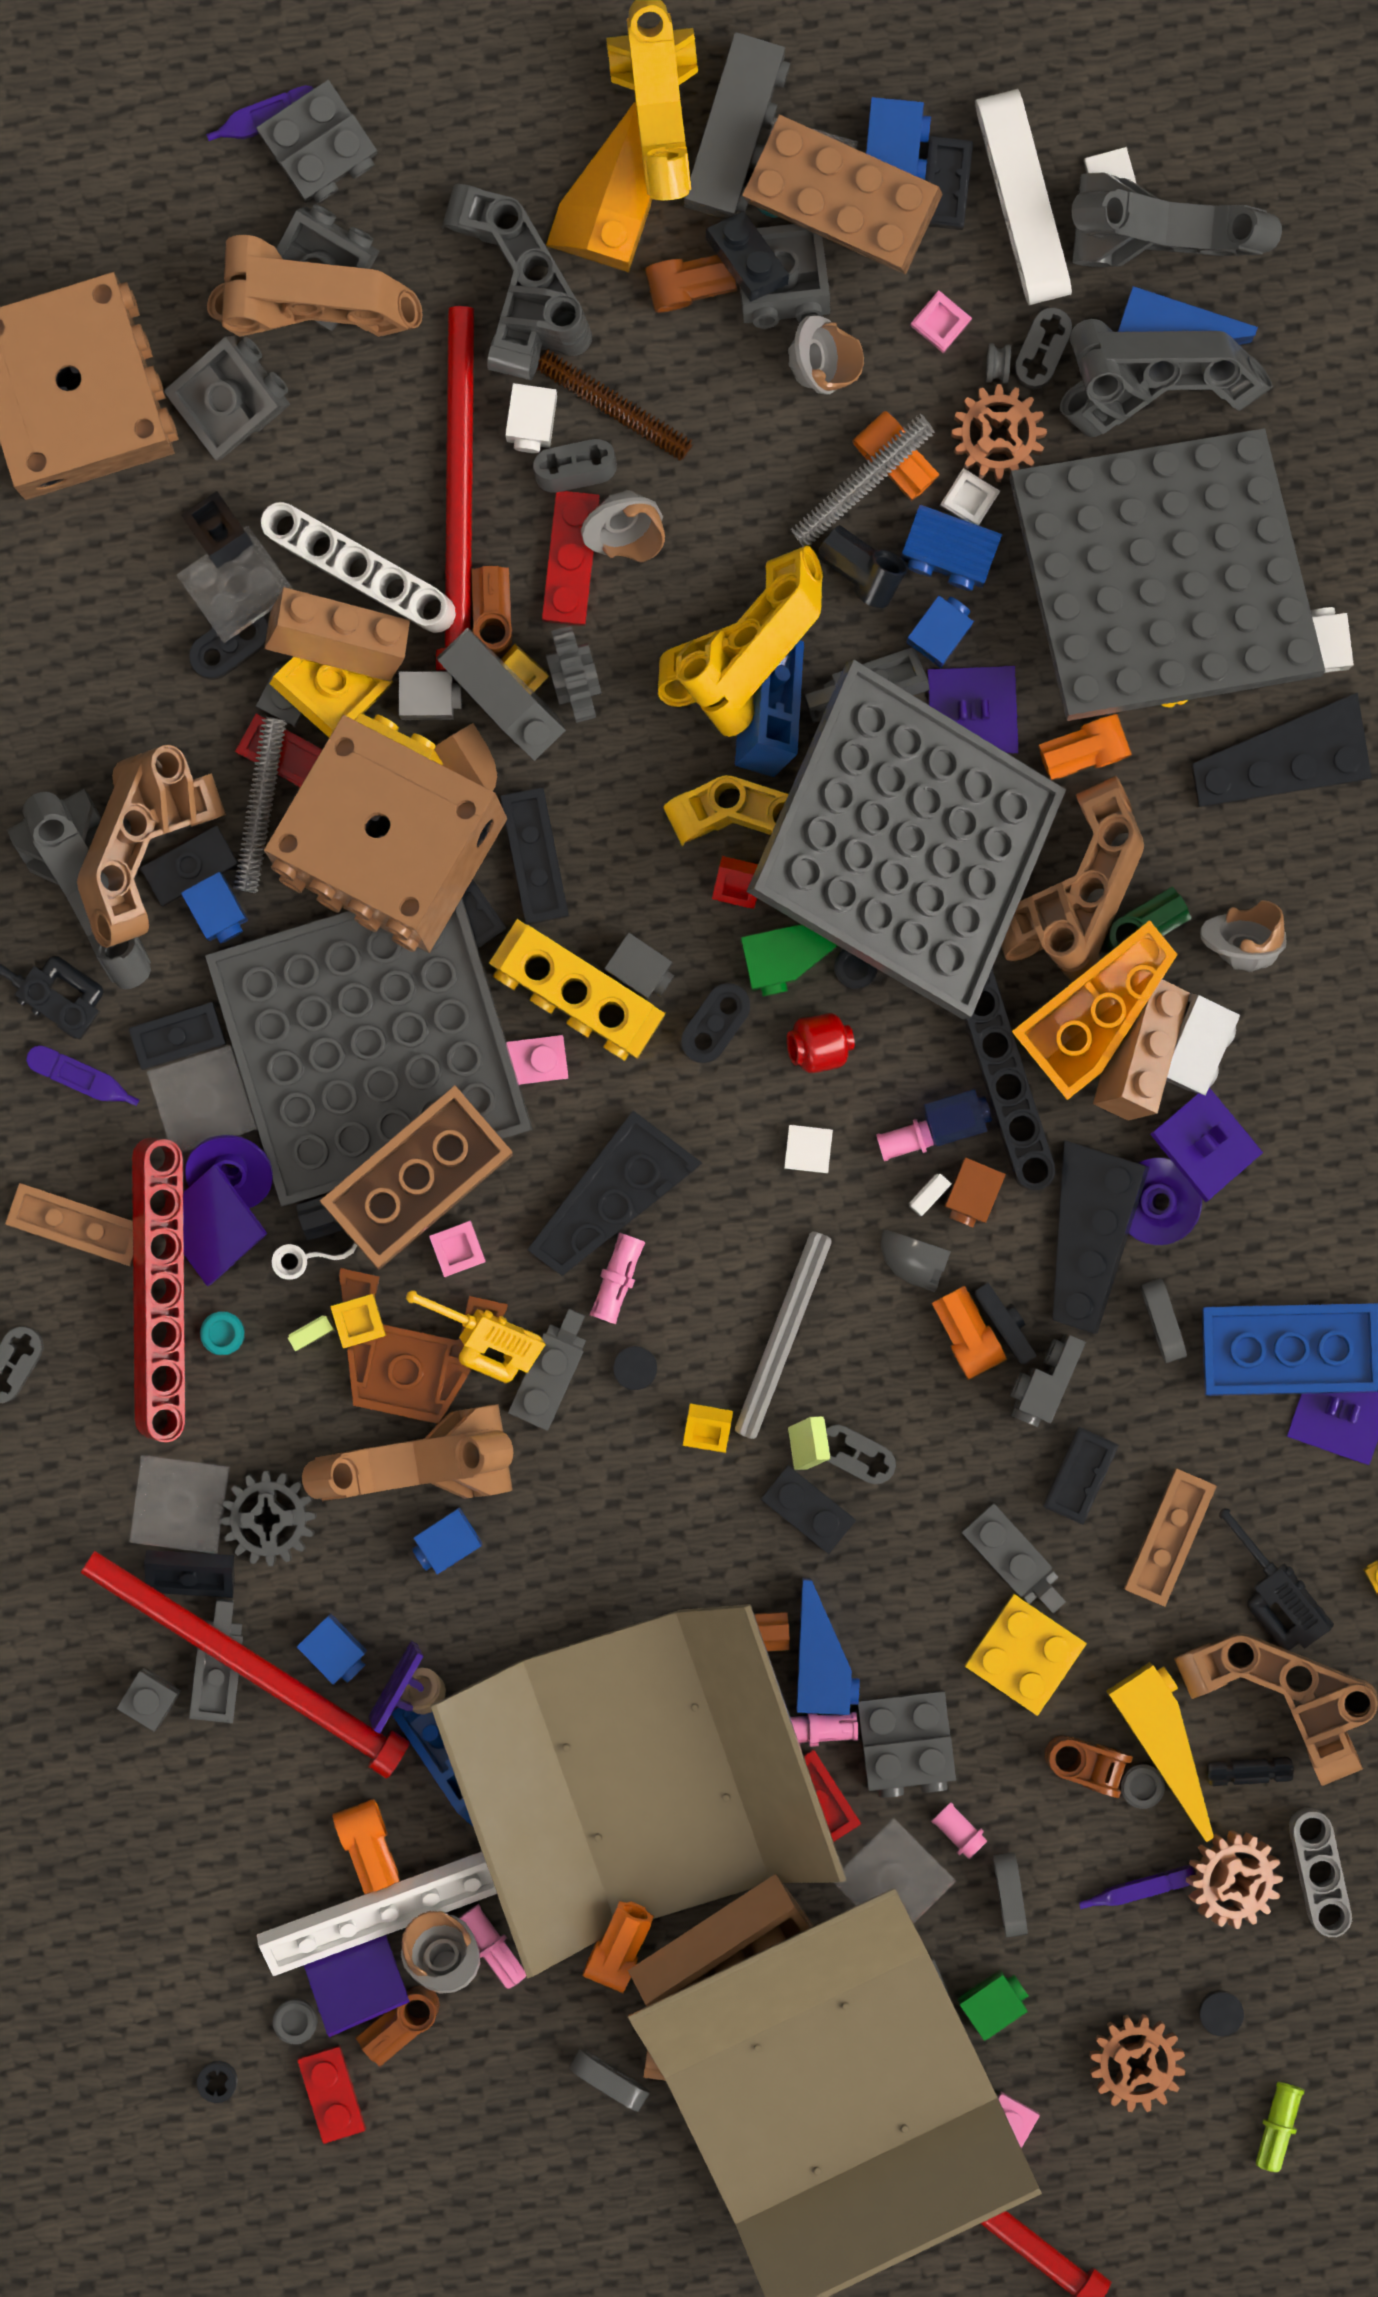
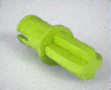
M1277 2082L1268 2119H1263L1262 2124L1266 2127L1256 2158V2165L1270 2172H1279L1281 2170L1291 2134H1296L1297 2131L1293 2126L1302 2095H1304L1305 2091L1300 2087L1283 2082Z

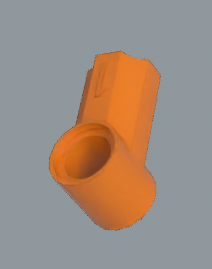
M883 411L852 442L858 451L872 463L871 456L876 459V452L881 455L879 449L883 452L885 451L883 445L888 448L887 442L889 441L893 444L891 438L896 441L895 435L897 434L901 437L899 431L901 430L903 433L905 431L887 411ZM917 449L916 451H911L912 455H908L907 459L903 458L904 462H899L900 465L896 466V469H891L892 473H887L888 477L911 502L923 493L940 475Z
M1118 714L1092 721L1081 726L1079 731L1038 745L1043 765L1051 781L1077 773L1091 766L1100 768L1132 756Z
M965 1286L931 1303L952 1342L950 1347L968 1380L1007 1360L994 1332L989 1325H985L975 1302Z
M375 1799L334 1813L333 1821L344 1850H349L364 1894L376 1892L400 1882L396 1864L385 1839L387 1836L386 1827Z
M619 1901L602 1940L597 1941L594 1945L582 1976L623 1994L631 1978L628 1970L637 1963V1953L648 1934L654 1916L648 1913L645 1907L637 1903Z

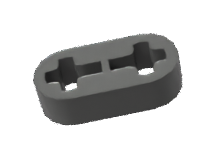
M1044 309L1034 319L1014 368L1016 379L1025 388L1040 389L1048 384L1054 374L1072 331L1071 319L1061 309ZM1052 318L1060 321L1058 328L1064 331V334L1062 336L1055 334L1048 347L1041 343L1045 335V329L1040 324L1041 322L1049 323ZM1037 351L1045 354L1041 368L1047 372L1045 376L1037 374L1035 379H1030L1027 377L1028 369L1022 366L1024 361L1031 363Z
M592 439L549 448L540 452L533 461V469L538 486L544 491L555 493L606 482L614 476L617 470L615 451L611 444L601 439ZM600 458L601 464L593 465L591 459ZM557 467L559 473L550 474L549 468Z
M1162 1278L1140 1284L1142 1296L1164 1362L1169 1363L1187 1357L1181 1332Z
M27 1326L16 1327L10 1330L0 1343V1376L7 1366L13 1369L7 1379V1383L12 1386L11 1391L0 1392V1403H7L19 1394L44 1350L43 1339L33 1328ZM27 1334L31 1337L29 1345L34 1348V1352L32 1355L23 1354L17 1364H15L11 1359L17 1347L12 1344V1341L15 1337L22 1339Z
M837 1424L826 1428L827 1436L836 1437L839 1432L846 1435L844 1442L856 1449L853 1456L839 1451L835 1457L830 1455V1460H827V1462L871 1484H883L893 1476L896 1462L892 1452L886 1447L846 1426ZM860 1452L870 1457H875L878 1452L885 1455L883 1462L888 1466L885 1473L878 1471L874 1477L867 1474L869 1467L857 1460Z
M1012 1852L993 1855L1005 1937L1028 1935L1016 1854Z
M583 2048L578 2050L568 2067L587 2083L637 2112L640 2111L651 2093L638 2081Z

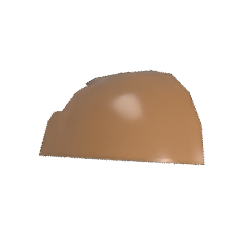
M474 723L436 745L434 750L442 761V766L491 791L494 790L497 781L495 761Z

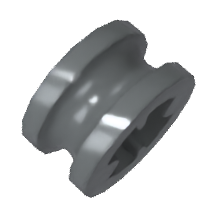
M989 343L986 383H992L993 379H1000L1002 384H1008L1011 360L1010 344H1005L1002 349L995 347L994 343Z

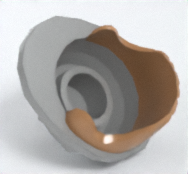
M806 316L799 323L795 339L788 348V365L796 381L804 387L814 389L819 394L830 395L837 389L852 384L862 373L864 354L860 341L839 329L836 323L822 316Z
M626 490L616 494H609L583 522L581 529L582 539L587 547L610 558L624 556L637 562H645L655 557L664 545L663 515L655 501L633 491Z
M1266 900L1260 901L1249 910H1239L1232 907L1228 910L1227 914L1206 920L1200 931L1201 940L1208 948L1217 952L1233 969L1245 970L1247 972H1253L1272 965L1278 958V955L1286 948L1287 944L1282 910L1275 903Z
M427 1911L415 1917L407 1925L403 1933L401 1958L404 1968L415 1981L425 1988L440 1994L452 1993L466 1987L475 1978L480 1966L479 1948L472 1931L461 1919L442 1911Z

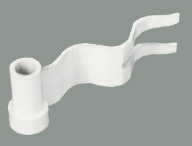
M353 1243L352 1247L343 1254L332 1255L319 1251L305 1254L299 1246L286 1244L274 1252L272 1267L279 1277L288 1280L295 1279L304 1273L308 1258L319 1256L332 1260L345 1259L354 1253L357 1245ZM286 1253L296 1255L298 1265L293 1269L285 1268L281 1263L283 1255Z

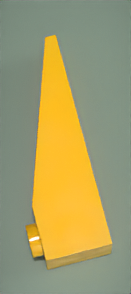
M1149 1662L1106 1692L1202 1838L1208 1842L1214 1836L1180 1708L1172 1694L1178 1687L1164 1666L1156 1670L1154 1665Z

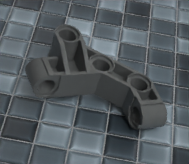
M1105 172L1081 174L1079 195L1076 196L1072 205V219L1076 226L1073 264L1081 266L1120 267L1144 250L1215 256L1263 255V253L1269 252L1277 246L1282 234V225L1279 218L1274 214L1267 213L1266 210L1247 205L1212 206L1168 202L1158 199L1130 179L1119 178Z
M455 184L442 228L444 229L446 226L458 233L498 245L513 270L497 331L490 346L487 362L488 370L532 380L538 367L541 348L545 350L550 349L549 351L567 356L583 354L592 342V332L579 301L571 291L523 206L516 199L509 196L484 191L470 185ZM515 215L518 217L516 225L512 228H498V223L504 216ZM544 266L548 268V273L543 279L538 281L527 279L530 270L534 267Z
M1088 319L1078 323L1070 334V342L1079 366L1082 381L1066 392L1060 403V411L1085 436L1091 438L1104 434L1114 426L1120 425L1167 390H1213L1221 399H1225L1233 408L1241 411L1272 389L1273 385L1262 365L1225 332H1113L1102 321Z
M85 788L63 800H60L55 794L50 792L33 794L23 805L22 812L25 819L7 829L13 846L31 873L61 887L90 941L96 958L111 982L121 989H132L139 986L149 977L151 972V961L140 936L108 948L102 947L93 935L90 921L78 890V874L101 821V816ZM101 872V882L108 890V878L106 874Z

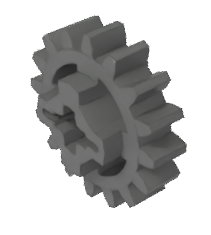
M572 626L551 631L557 652L546 654L559 705L571 702L576 723L596 718L591 697L600 695L602 692L589 644L577 646Z
M263 1471L261 1482H257L250 1474L245 1477L248 1486L246 1489L238 1485H234L231 1488L237 1497L236 1500H225L222 1504L225 1508L231 1510V1516L220 1519V1524L231 1525L232 1531L224 1539L225 1541L237 1539L240 1543L235 1550L237 1556L246 1550L250 1551L251 1564H256L260 1556H265L267 1565L274 1566L276 1555L279 1554L287 1563L292 1560L290 1552L292 1547L300 1552L306 1549L300 1538L302 1536L312 1537L315 1533L314 1530L306 1526L307 1521L317 1518V1513L306 1511L305 1505L309 1504L313 1498L311 1496H304L302 1498L299 1496L298 1492L303 1485L300 1481L291 1487L286 1485L287 1473H281L277 1481H272L270 1471ZM259 1490L257 1505L251 1511L240 1512L245 1500L252 1493ZM276 1490L287 1495L294 1503L295 1508L287 1509L277 1500ZM267 1498L268 1507H271L272 1514H279L280 1521L272 1525L270 1538L266 1524L258 1522L257 1519L258 1515L265 1512ZM297 1525L293 1536L285 1544L279 1546V1533L286 1526ZM242 1528H251L260 1537V1545L262 1546L251 1542L244 1534Z

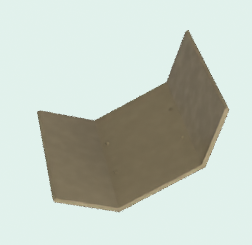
M751 1604L677 1610L522 1659L430 1706L527 1978L534 1977L601 1940L619 1901L637 1903L645 1907L646 1911L653 1915V1919L752 1889L774 1874H777L782 1883L846 1881V1876Z
M895 1887L628 2016L632 2026L671 2090L737 2227L765 2297H829L1042 2194L993 2086Z

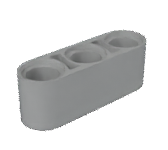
M1304 1807L1297 1810L1291 1816L1289 1833L1307 1915L1310 1923L1322 1935L1338 1937L1350 1928L1352 1912L1333 1826L1321 1811L1312 1807ZM1309 1818L1319 1819L1321 1822L1320 1834L1312 1840L1303 1839L1300 1835L1301 1824ZM1318 1861H1326L1331 1866L1330 1876L1321 1883L1312 1882L1309 1877L1311 1866ZM1328 1904L1338 1905L1340 1908L1339 1920L1330 1926L1320 1924V1910Z

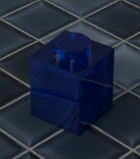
M975 1089L923 1105L935 1147L987 1132L985 1123L992 1121L985 1096L977 1098Z

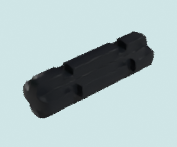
M1275 1757L1273 1761L1260 1758L1231 1760V1764H1226L1225 1761L1207 1764L1208 1783L1213 1787L1228 1786V1782H1233L1234 1785L1269 1783V1779H1274L1276 1782H1288L1293 1780L1294 1776L1293 1762L1289 1757Z

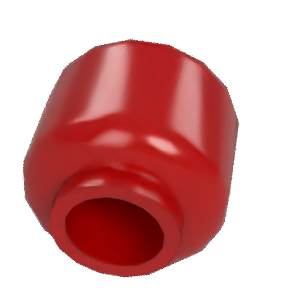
M823 1013L799 1018L795 1022L793 1030L787 1033V1049L791 1062L794 1065H799L807 1073L841 1068L847 1062L849 1051L853 1050L855 1046L854 1035L850 1025H844L838 1015L834 1013Z

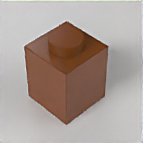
M963 1158L943 1206L952 1210L949 1218L972 1228L976 1220L986 1223L1006 1174L968 1158Z

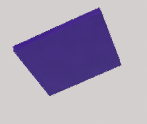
M1015 666L928 669L929 706L1007 754L1018 753Z
M1210 1087L1206 1096L1201 1094L1195 1095L1150 1134L1205 1202L1209 1201L1263 1153Z
M217 1164L213 1165L183 1193L184 1255L206 1286H210L267 1235V1232Z
M1378 1392L1301 1394L1287 1437L1370 1465L1378 1442Z
M412 1640L368 1716L374 1731L379 1734L395 1706L406 1711L413 1710L410 1702L400 1698L408 1684L419 1692L424 1690L423 1684L412 1677L423 1658L418 1644Z
M387 1935L304 1965L326 2033L329 2037L410 2002Z

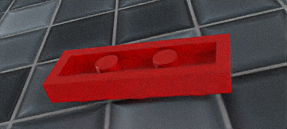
M570 491L556 492L542 622L586 626L594 551L584 544L581 529L583 522L599 505L600 495Z

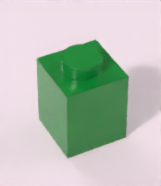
M1000 1969L959 1997L958 2002L982 2039L986 2041L1028 2012L1023 2000L1029 1995L1014 1974L1006 1978Z

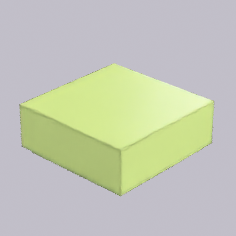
M322 1315L289 1334L288 1340L294 1350L298 1351L332 1332L336 1327L329 1316Z
M809 1417L788 1427L794 1470H806L830 1460L824 1417Z

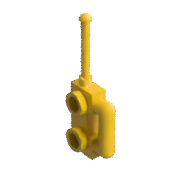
M409 1291L406 1295L409 1303L414 1302L462 1323L465 1329L459 1338L464 1347L459 1354V1362L468 1368L503 1383L511 1382L519 1369L528 1373L546 1345L539 1335L507 1322V1319L503 1316L495 1317L489 1310L484 1312L477 1309L473 1316L469 1314L464 1315L422 1297L416 1291ZM490 1347L504 1353L503 1357L505 1360L501 1363L480 1353L484 1354L487 1348Z

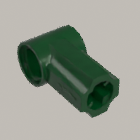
M1171 886L1122 917L1113 920L1104 941L1105 948L1111 952L1119 945L1116 940V931L1120 925H1127L1136 932L1150 920L1161 935L1164 936L1191 920L1192 917L1181 895Z

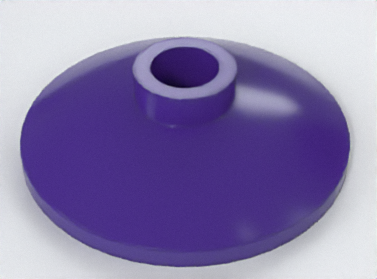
M219 1135L200 1142L191 1151L187 1159L185 1176L189 1187L213 1165L217 1164L249 1209L259 1204L271 1189L273 1169L269 1158L256 1144L242 1137ZM225 1164L235 1165L236 1168H230Z
M1150 1158L1139 1162V1164L1149 1166L1150 1168L1129 1234L1135 1239L1150 1245H1168L1183 1239L1192 1231L1199 1220L1202 1211V1197L1171 1159ZM1160 1194H1166L1169 1198V1206L1161 1211L1156 1207L1155 1200Z

